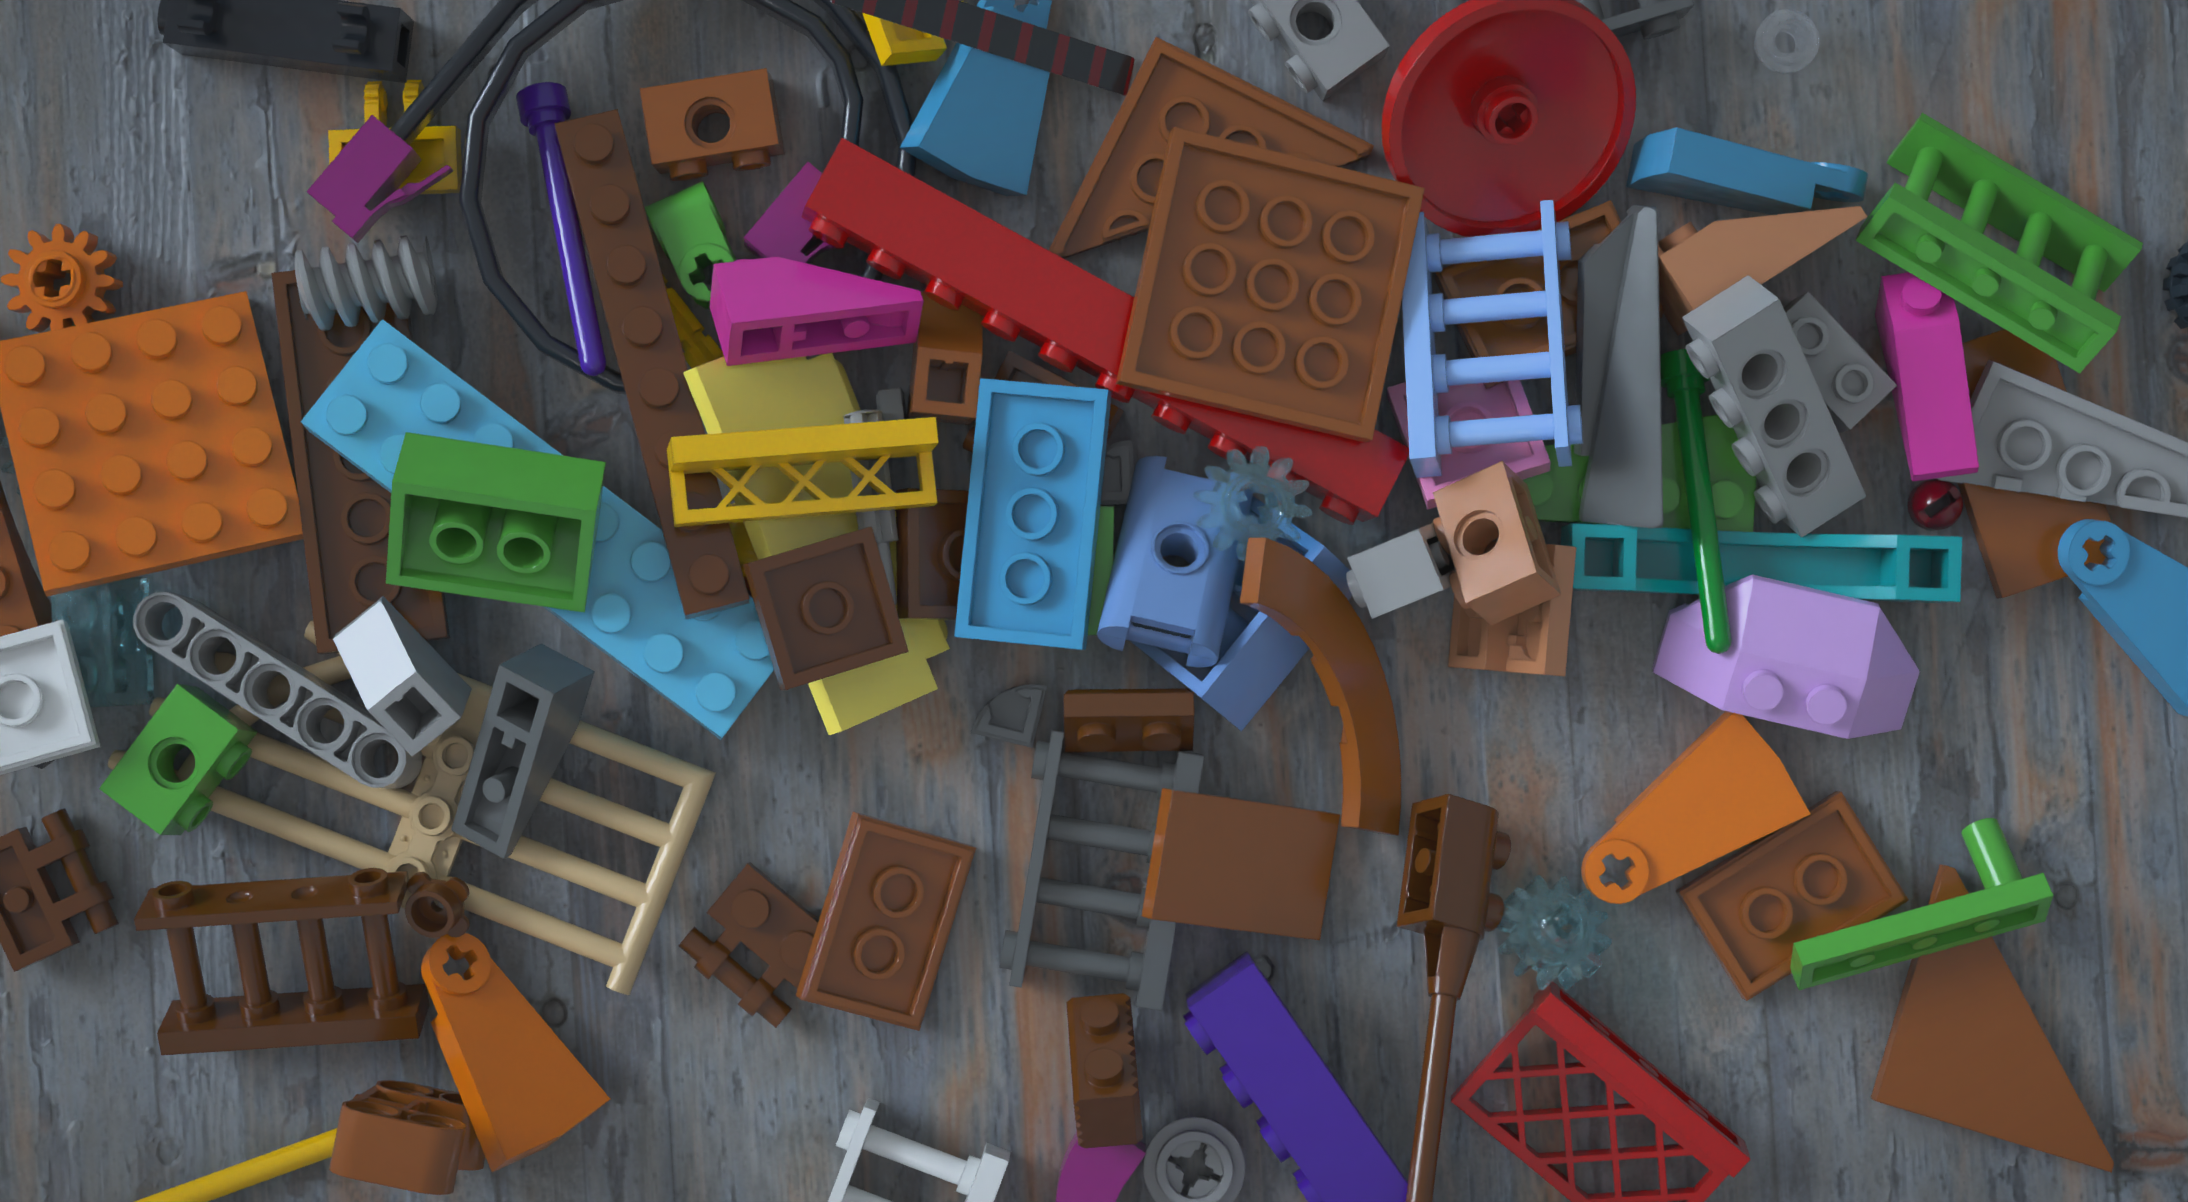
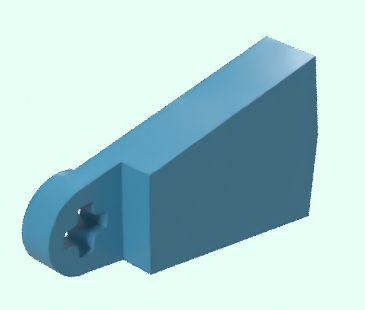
M979 0L976 5L977 7L1047 29L1052 0H1029L1028 4L1017 5L1016 8H1014L1015 0ZM956 43L900 148L953 179L1005 196H1026L1050 72Z
M1676 127L1649 134L1634 144L1626 187L1777 215L1810 210L1813 197L1839 202L1863 201L1868 173L1861 169L1841 164L1807 162Z
M2084 519L2072 524L2063 533L2059 541L2058 560L2063 571L2082 591L2078 598L2178 714L2188 717V567L2124 532L2113 523L2095 519ZM2103 539L2104 542L2099 549L2105 556L2103 563L2089 562L2084 565L2089 555L2082 548L2085 541L2099 542Z

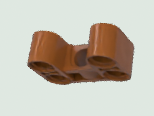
M381 1080L377 1081L375 1086L362 1094H356L352 1100L342 1103L329 1170L339 1176L424 1194L448 1195L454 1191L457 1171L483 1169L485 1155L459 1092L404 1081Z

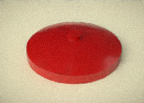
M1469 0L1450 10L1430 25L1409 48L1393 75L1385 98L1381 126L1383 149L1388 167L1395 181L1425 188L1420 212H1424V217L1449 232L1464 237L1539 230L1542 228L1540 201L1553 200L1557 222L1561 221L1590 200L1617 167L1630 139L1635 119L1636 86L1634 73L1625 49L1616 35L1595 13L1576 0Z

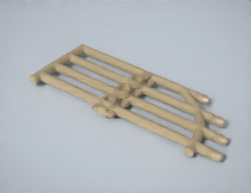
M312 620L305 630L304 637L316 645L314 622ZM216 651L215 665L217 670L222 674L228 672L234 666L236 656ZM341 655L302 667L329 685L351 679V675ZM457 673L472 688L464 712L457 722L421 750L425 760L412 792L401 788H372L361 784L321 757L257 733L249 743L248 747L252 749L250 757L402 816L388 852L219 786L209 797L213 801L211 811L361 870L380 868L384 869L387 873L408 871L409 879L417 872H425L432 879L448 881L452 878L449 874L462 841L477 845L453 832L451 829L493 686ZM283 674L276 676L270 682L267 689L268 699L275 708L281 703L286 702L290 695V684ZM156 697L153 700L149 709V714L152 717L166 698ZM238 704L229 710L249 726L260 719ZM336 708L328 710L323 716L344 725L343 716ZM580 720L569 744L683 787L669 823L553 778L550 779L539 800L660 847L646 883L522 835L508 858L636 907L623 943L468 883L466 884L470 894L464 901V910L612 967L613 969L606 987L616 992L630 995L716 772ZM114 750L109 758L108 767L113 770L127 751ZM192 751L179 770L174 769L175 774L181 781L188 779L194 771L195 758ZM408 889L401 905L404 909L407 900L412 895Z

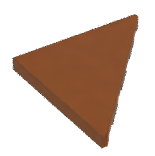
M1155 37L1049 251L1064 259L1149 231L1169 134L1174 127L1337 167L1368 158L1374 145Z
M1942 864L1939 865L1928 905L1969 894L1955 868ZM1992 936L1913 958L1909 966L1871 1099L2112 1173L2114 1162Z

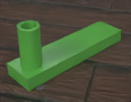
M1996 818L1981 819L1966 826L1962 830L1961 835L1984 886V890L1795 942L1793 944L1790 969L1798 990L1814 987L2045 922L2054 895L2044 873L2026 878L2022 877Z

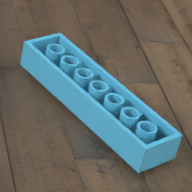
M383 319L301 420V423L310 433L390 493L406 432L562 455ZM603 486L585 612L550 607L544 608L718 739L722 740L774 671L753 598L749 596V604L686 620L662 529Z

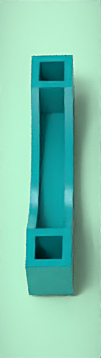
M1574 523L1561 527V545L1576 547L1573 591L1699 595L1691 529ZM1717 531L1725 586L1749 575H1757L1866 601L1923 603L1961 601L1962 537L1807 534L1801 538L1797 533Z

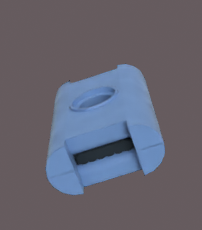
M1146 456L1139 459L1135 465L1097 636L1103 644L1116 650L1123 651L1125 640L1187 653L1186 666L1196 668L1215 665L1219 658L1254 492L1253 485L1248 479L1229 472L1227 482L1224 483L1164 469L1167 457ZM1178 555L1189 562L1190 565L1174 567L1169 565L1163 557Z

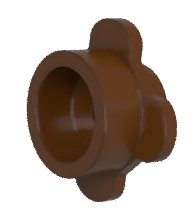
M417 872L408 880L407 889L412 895L406 902L405 915L408 923L417 933L429 938H439L446 934L451 937H460L465 934L470 927V921L465 916L464 901L469 897L470 891L463 880L457 877H452L448 881L432 879L425 872ZM434 900H438L443 905V909L437 906Z

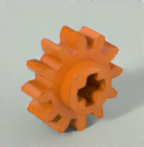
M56 224L52 231V241L34 230L28 232V241L33 247L29 254L16 249L9 250V257L13 262L20 264V270L18 274L9 273L2 276L1 282L19 289L20 294L13 297L7 304L9 310L17 313H28L31 311L26 321V328L41 333L49 325L52 331L71 327L73 322L75 325L95 322L91 315L95 310L106 314H114L116 312L114 305L104 299V294L106 290L114 291L122 288L123 282L104 273V270L111 267L117 260L115 254L106 250L93 253L97 247L98 236L84 230L74 240V234L70 227ZM66 273L71 274L70 285L61 286L59 291L54 290L55 279L65 278Z

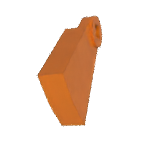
M1725 711L1614 819L1616 824L1591 846L1582 861V879L1586 888L1595 897L1612 904L1627 903L1641 894L1810 815V812L1776 753L1743 715ZM1609 854L1617 860H1623L1627 857L1631 863V866L1624 872L1628 882L1622 887L1612 881L1604 885L1600 881L1599 876L1606 870L1602 860Z
M468 933L460 937H451L446 934L437 939L427 950L422 959L421 974L438 1013L430 1023L491 1172L549 1147L610 1100L604 1090L491 959L487 948L478 938ZM449 955L454 960L465 958L469 963L470 967L463 973L464 979L459 973H453L448 976L444 971L443 966L449 960Z

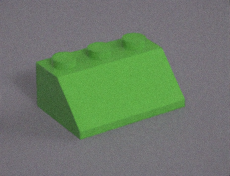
M406 432L392 480L386 584L585 612L601 509L606 462Z

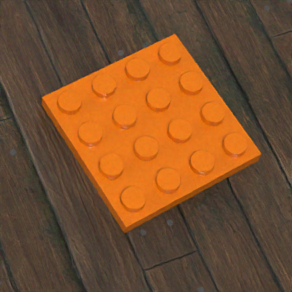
M247 291L0 341V409L46 597L303 539L299 498Z

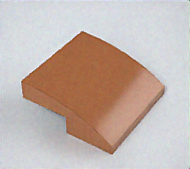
M1491 541L1485 548L1484 554L1492 550L1497 542ZM1546 544L1561 591L1560 596L1493 625H1490L1471 608L1467 610L1462 608L1454 595L1448 667L1565 677L1576 547Z

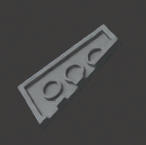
M1988 360L1970 399L1979 463L1978 473L1937 478L1938 480L2055 496L2061 499L2101 503L2121 508L2188 518V442Z

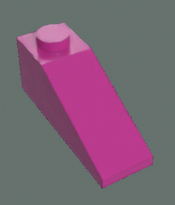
M769 257L751 260L739 259L733 262L714 264L709 307L726 365L732 366L916 343L924 300L919 290L782 257Z
M1909 272L1881 276L1875 319L1888 376L1897 385L1892 390L1912 482L1978 473L1979 463L1965 358L1955 301L1950 296Z

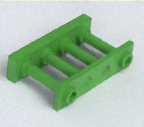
M1922 113L1887 160V164L1909 176L1905 188L1896 182L1891 186L1861 225L1855 241L2069 368L2081 373L2115 335L2122 317L2095 301L2098 289L2105 292L2141 251L2143 243ZM1931 191L1963 208L1964 212L1961 220L1929 203L1928 199ZM1987 223L2020 242L2016 254L1983 235ZM2044 256L2074 274L2072 286L2039 268L2042 257Z

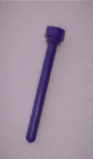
M554 82L536 83L521 89L516 95L520 122L528 127L531 135L537 137L580 367L585 374L597 376L605 370L606 358L579 218L554 124L567 121L571 116L567 89L565 86Z

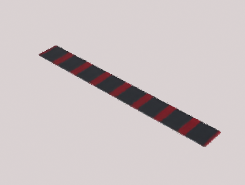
M831 0L833 4L1120 95L1125 96L1128 93L1135 61L1133 57L958 0Z

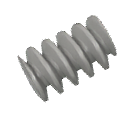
M407 235L400 236L397 256L389 255L381 239L374 240L371 259L369 260L363 259L355 243H349L345 263L340 264L337 263L328 246L322 247L319 267H311L303 250L295 252V274L302 310L306 320H308L309 314H311L316 325L322 331L330 330L333 326L335 310H337L344 324L348 327L357 325L362 306L373 323H379L384 319L387 303L390 304L397 318L401 320L408 319L413 299L416 300L424 315H434L438 301L437 284L427 236L425 237L423 252L416 253Z

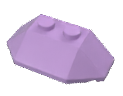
M1749 575L1725 586L1732 642L1730 648L1721 654L1711 652L1705 644L1700 598L1689 605L1685 603L1669 610L1652 667L1653 673L1723 711L1846 739L1900 730L1902 728L1920 671L1878 603L1757 575Z

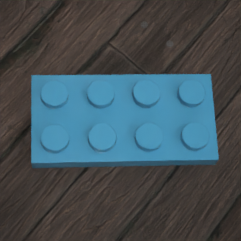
M980 378L954 637L1086 650L1112 396L1110 390Z

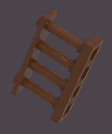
M366 868L356 871L351 875L206 885H192L187 881H171L161 884L156 888H150L134 918L136 931L166 929L180 1000H172L157 1032L161 1055L419 1039L430 1006L426 984L405 985L399 982L388 914H398L407 891L408 871L387 873L384 869ZM361 916L373 987L341 989L334 985L323 919ZM296 920L308 991L277 993L270 990L258 923ZM231 925L244 996L213 998L211 995L206 994L193 927Z

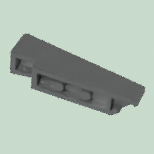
M1632 205L1626 211L1629 215L1601 243L1594 244L1578 260L1575 405H1580L1583 444H1574V453L1579 456H1589L1579 509V520L1582 522L1643 528H1662L1663 480L1657 208L1653 206Z

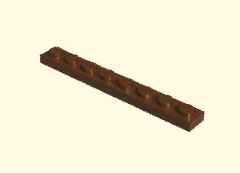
M618 109L554 123L685 619L749 604V595L729 523L674 527L667 448L671 437L704 435L705 432L700 413L683 374L688 369ZM711 472L684 474L688 510L716 508L723 500L717 477Z

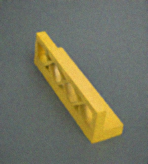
M936 417L671 437L667 448L674 527L935 506L937 504L932 451L939 443ZM916 456L920 491L895 493L880 481L875 474L889 458ZM878 459L869 471L858 462L860 460ZM841 462L862 479L848 497L830 498L810 480L824 463ZM814 464L804 476L792 467ZM776 467L797 485L782 502L765 504L748 490L745 485L759 468ZM748 469L739 481L727 472ZM711 472L731 489L716 508L688 510L684 474ZM867 484L879 493V495L858 496ZM802 490L815 499L793 501ZM737 494L750 504L727 507Z

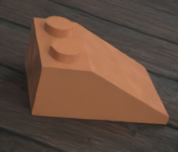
M1861 206L1719 220L1712 222L1698 232L1690 221L1658 242L1659 300L1664 308V315L1679 336L1688 331L1682 317L1747 275L1762 285L1867 218V215Z

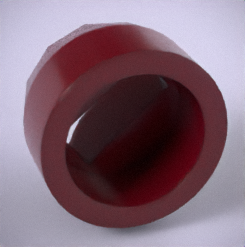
M1938 479L1924 481L1911 491L1907 502L1908 513L1912 521L1923 529L1932 531L1945 529L1952 526L1959 519L1963 509V499L1956 486L1948 481ZM1947 493L1951 503L1930 518L1923 509L1938 501Z

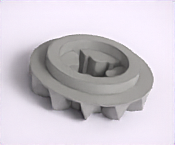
M1185 1116L1170 1124L1163 1125L1147 1146L1143 1164L1145 1183L1155 1202H1233L1243 1186L1246 1169L1244 1154L1234 1134L1214 1119ZM1201 1143H1206L1204 1147V1163L1212 1169L1213 1173L1220 1175L1218 1179L1211 1175L1208 1178L1198 1175L1193 1184H1189L1187 1191L1183 1192L1184 1170L1176 1165V1161L1169 1159V1156L1191 1158L1194 1151L1199 1150Z

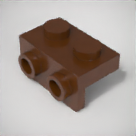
M1187 688L1068 690L1064 694L1065 752L1193 751L1194 692Z

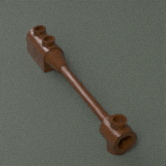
M1445 794L1412 803L1396 926L1424 935L1428 996L1431 997L1406 1202L1433 1201L1456 1004L1461 999L1479 941L1484 939L1485 931L1491 932L1495 930L1503 917V899L1501 896L1490 892L1492 869H1501L1506 864L1511 852L1509 835L1497 831L1499 812L1496 809L1452 794Z

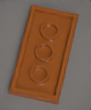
M2005 329L1962 343L1970 399L1988 360L2066 391L2056 359ZM1957 483L1996 599L2005 598L2068 577L2058 560V545L2063 533L2072 524L2084 519H2095L2111 523L2105 504L2061 499L2055 496L2022 491L2015 492L1995 489L1989 486L1969 483ZM2103 539L2099 542L2085 541L2082 548L2089 555L2084 565L2089 562L2103 563L2105 556L2099 550L2104 542Z

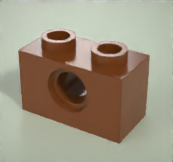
M767 68L640 88L651 163L660 174L670 173V180L672 181L702 178L708 175V166L732 163L733 170L735 171L760 169L771 165L770 156L785 154L774 83ZM714 113L728 116L730 128L722 140L708 143L699 139L698 128L706 116Z

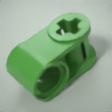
M704 181L646 206L645 210L666 256L673 264L681 285L698 305L710 310L711 290L704 283H701L705 280L703 269L708 265L733 262L736 261V258L725 235L727 231Z

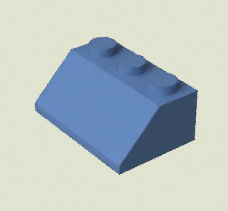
M1254 496L1252 497L1221 649L1216 664L1209 667L1186 666L1187 653L1131 641L1241 732L1309 649L1299 636L1290 635L1274 619L1255 608L1240 603L1248 538H1268L1290 547L1308 558L1329 576L1348 600L1352 597L1346 579V573L1350 570L1324 545Z

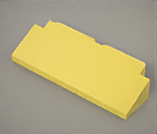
M833 353L822 354L808 360L804 356L727 366L725 358L721 357L683 372L708 434L844 424V415L861 410L842 364L834 358ZM841 462L824 463L810 480L830 498L848 497L853 491L851 470ZM814 464L792 467L804 476ZM770 467L759 468L745 487L767 504L782 502L797 484L778 468ZM748 469L727 472L739 481ZM802 490L793 501L815 499ZM738 494L734 498L736 506L750 505ZM856 512L743 522L758 560L858 530ZM892 541L889 544L897 598L896 541ZM899 619L909 652L808 683L828 735L842 732L937 690L938 687L926 659L950 649L946 640L948 630L945 621Z

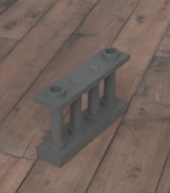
M1052 729L1050 742L1037 740L1031 778L1043 780L1019 929L1018 932L1005 930L999 968L1011 970L1009 986L1022 988L1026 966L1126 982V989L1137 991L1136 1007L1162 1011L1177 923L1152 920L1141 916L1146 888H1142L1141 894L1043 878L1041 877L1047 839L1147 856V863H1150L1156 825H1153L1150 831L1051 814L1057 776L1158 793L1157 799L1160 800L1162 788L1198 793L1204 755L1177 751L1175 763L1163 761L1161 768L1062 751L1064 731ZM1036 902L1137 919L1136 926L1148 928L1144 953L1132 951L1131 956L1127 957L1031 941L1030 937Z

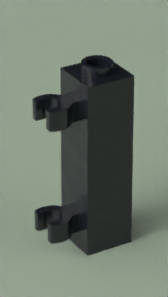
M161 0L157 18L159 33L164 35L163 43L181 55L406 83L414 20L401 8L341 0Z

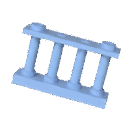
M1553 200L1540 201L1542 230L1441 239L1440 233L1429 234L1424 212L1419 214L1402 296L1409 457L1416 478L1442 476L1441 455L1452 454V447L1555 439L1559 467L1572 466L1571 445L1583 444L1580 405H1568L1559 261L1571 260L1569 221L1557 222ZM1536 256L1544 257L1545 291L1444 299L1443 293L1433 294L1432 272L1443 271V265ZM1547 316L1549 352L1447 360L1446 354H1436L1435 332H1446V325ZM1551 378L1553 413L1450 421L1449 415L1439 416L1438 393H1448L1449 386Z

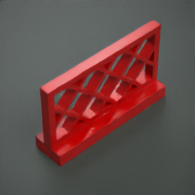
M1550 978L1533 996V1003L1451 1095V1102L1571 1202H1668L1682 1200L1681 1202H1705L1728 1175L1734 1178L1751 1159L1746 1143L1741 1137ZM1535 1025L1556 1041L1558 1064L1519 1066L1518 1044ZM1564 1049L1580 1062L1565 1063ZM1511 1053L1513 1067L1497 1068ZM1594 1073L1605 1082L1607 1105L1569 1107L1566 1075ZM1559 1075L1561 1108L1523 1110L1520 1078ZM1514 1078L1516 1111L1489 1112L1472 1098L1486 1080ZM1613 1090L1629 1103L1614 1104ZM1643 1114L1654 1123L1656 1145L1618 1148L1615 1116ZM1608 1116L1611 1148L1572 1151L1570 1119ZM1563 1119L1565 1151L1538 1153L1526 1143L1524 1122ZM1517 1122L1518 1136L1503 1123ZM1663 1131L1678 1144L1664 1145ZM1692 1155L1709 1169L1694 1187L1667 1189L1665 1157ZM1657 1158L1660 1189L1621 1190L1619 1160ZM1612 1160L1614 1192L1587 1194L1575 1184L1573 1163ZM1566 1163L1567 1177L1552 1164Z

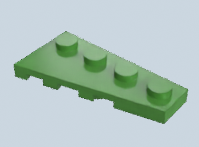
M1718 415L1703 417L1717 531L1753 532L1756 476H1751L1746 472L1733 452L1732 444L1738 440L1733 427H1727ZM1677 422L1662 424V528L1691 529ZM1555 444L1545 446L1551 461L1550 471L1523 480L1528 486L1538 521L1602 524L1579 520V509L1589 456L1575 454L1573 444L1571 445L1572 466L1559 467Z

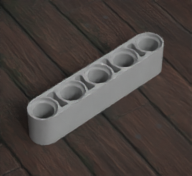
M155 592L145 597L137 605L133 615V628L137 637L147 647L361 784L372 788L398 789L411 784L418 776L422 767L421 750L412 757L364 706L201 602L174 593ZM177 607L183 616V625L175 637L168 639L162 630V620L169 609ZM230 640L236 649V661L228 672L222 674L215 665V653L223 642ZM283 674L290 684V695L282 706L275 708L268 699L267 689L270 682L276 676ZM336 708L343 716L344 729L337 740L329 743L321 733L320 723L328 710ZM390 742L398 753V764L390 775L382 777L375 769L374 755L382 744Z

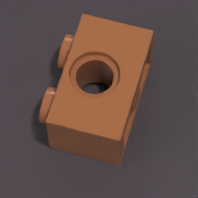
M1503 461L1433 492L1440 516L1433 520V525L1441 546L1452 556L1456 572L1449 575V580L1453 593L1462 608L1465 610L1471 608L1490 625H1493L1561 595L1528 486ZM1498 538L1493 549L1484 554L1487 545Z

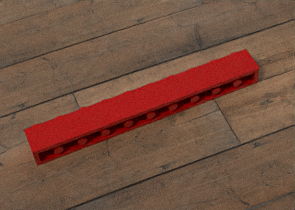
M841 138L804 207L801 217L812 223L808 230L820 240L841 249L846 242L868 253L869 256L866 262L879 272L897 280H901L904 273L927 285L924 294L936 303L954 311H958L961 304L984 316L981 325L993 334L1011 342H1015L1019 335L1041 347L1038 356L1050 365L1069 373L1073 372L1075 366L1098 378L1095 387L1097 389L1110 390L1112 392L1111 398L1123 403H1129L1133 397L1153 408L1154 411L1151 417L1166 428L1181 434H1186L1188 428L1210 439L1207 447L1216 455L1240 465L1244 459H1247L1267 470L1263 478L1273 486L1294 495H1298L1300 489L1321 499L1320 510L1340 522L1354 525L1356 519L1365 522L1377 518L1409 456V447L1376 429L1374 430L1373 440L1365 443L1116 384L1134 302L1133 296L844 138Z

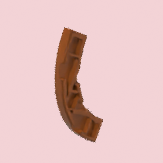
M1248 538L1240 603L1255 608L1271 617L1286 629L1290 635L1299 636L1314 654L1311 661L1323 683L1331 706H1339L1343 721L1342 738L1339 743L1343 772L1341 826L1377 834L1399 836L1401 761L1394 708L1383 668L1361 619L1346 596L1329 576L1308 558L1290 547L1271 539Z

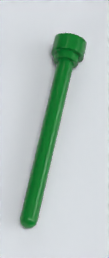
M1679 349L1660 355L1661 387L1666 388L1667 397L1674 399L1705 644L1711 652L1721 654L1730 648L1732 639L1700 395L1705 393V383L1710 380V377L1708 379L1705 378L1697 370L1686 349Z

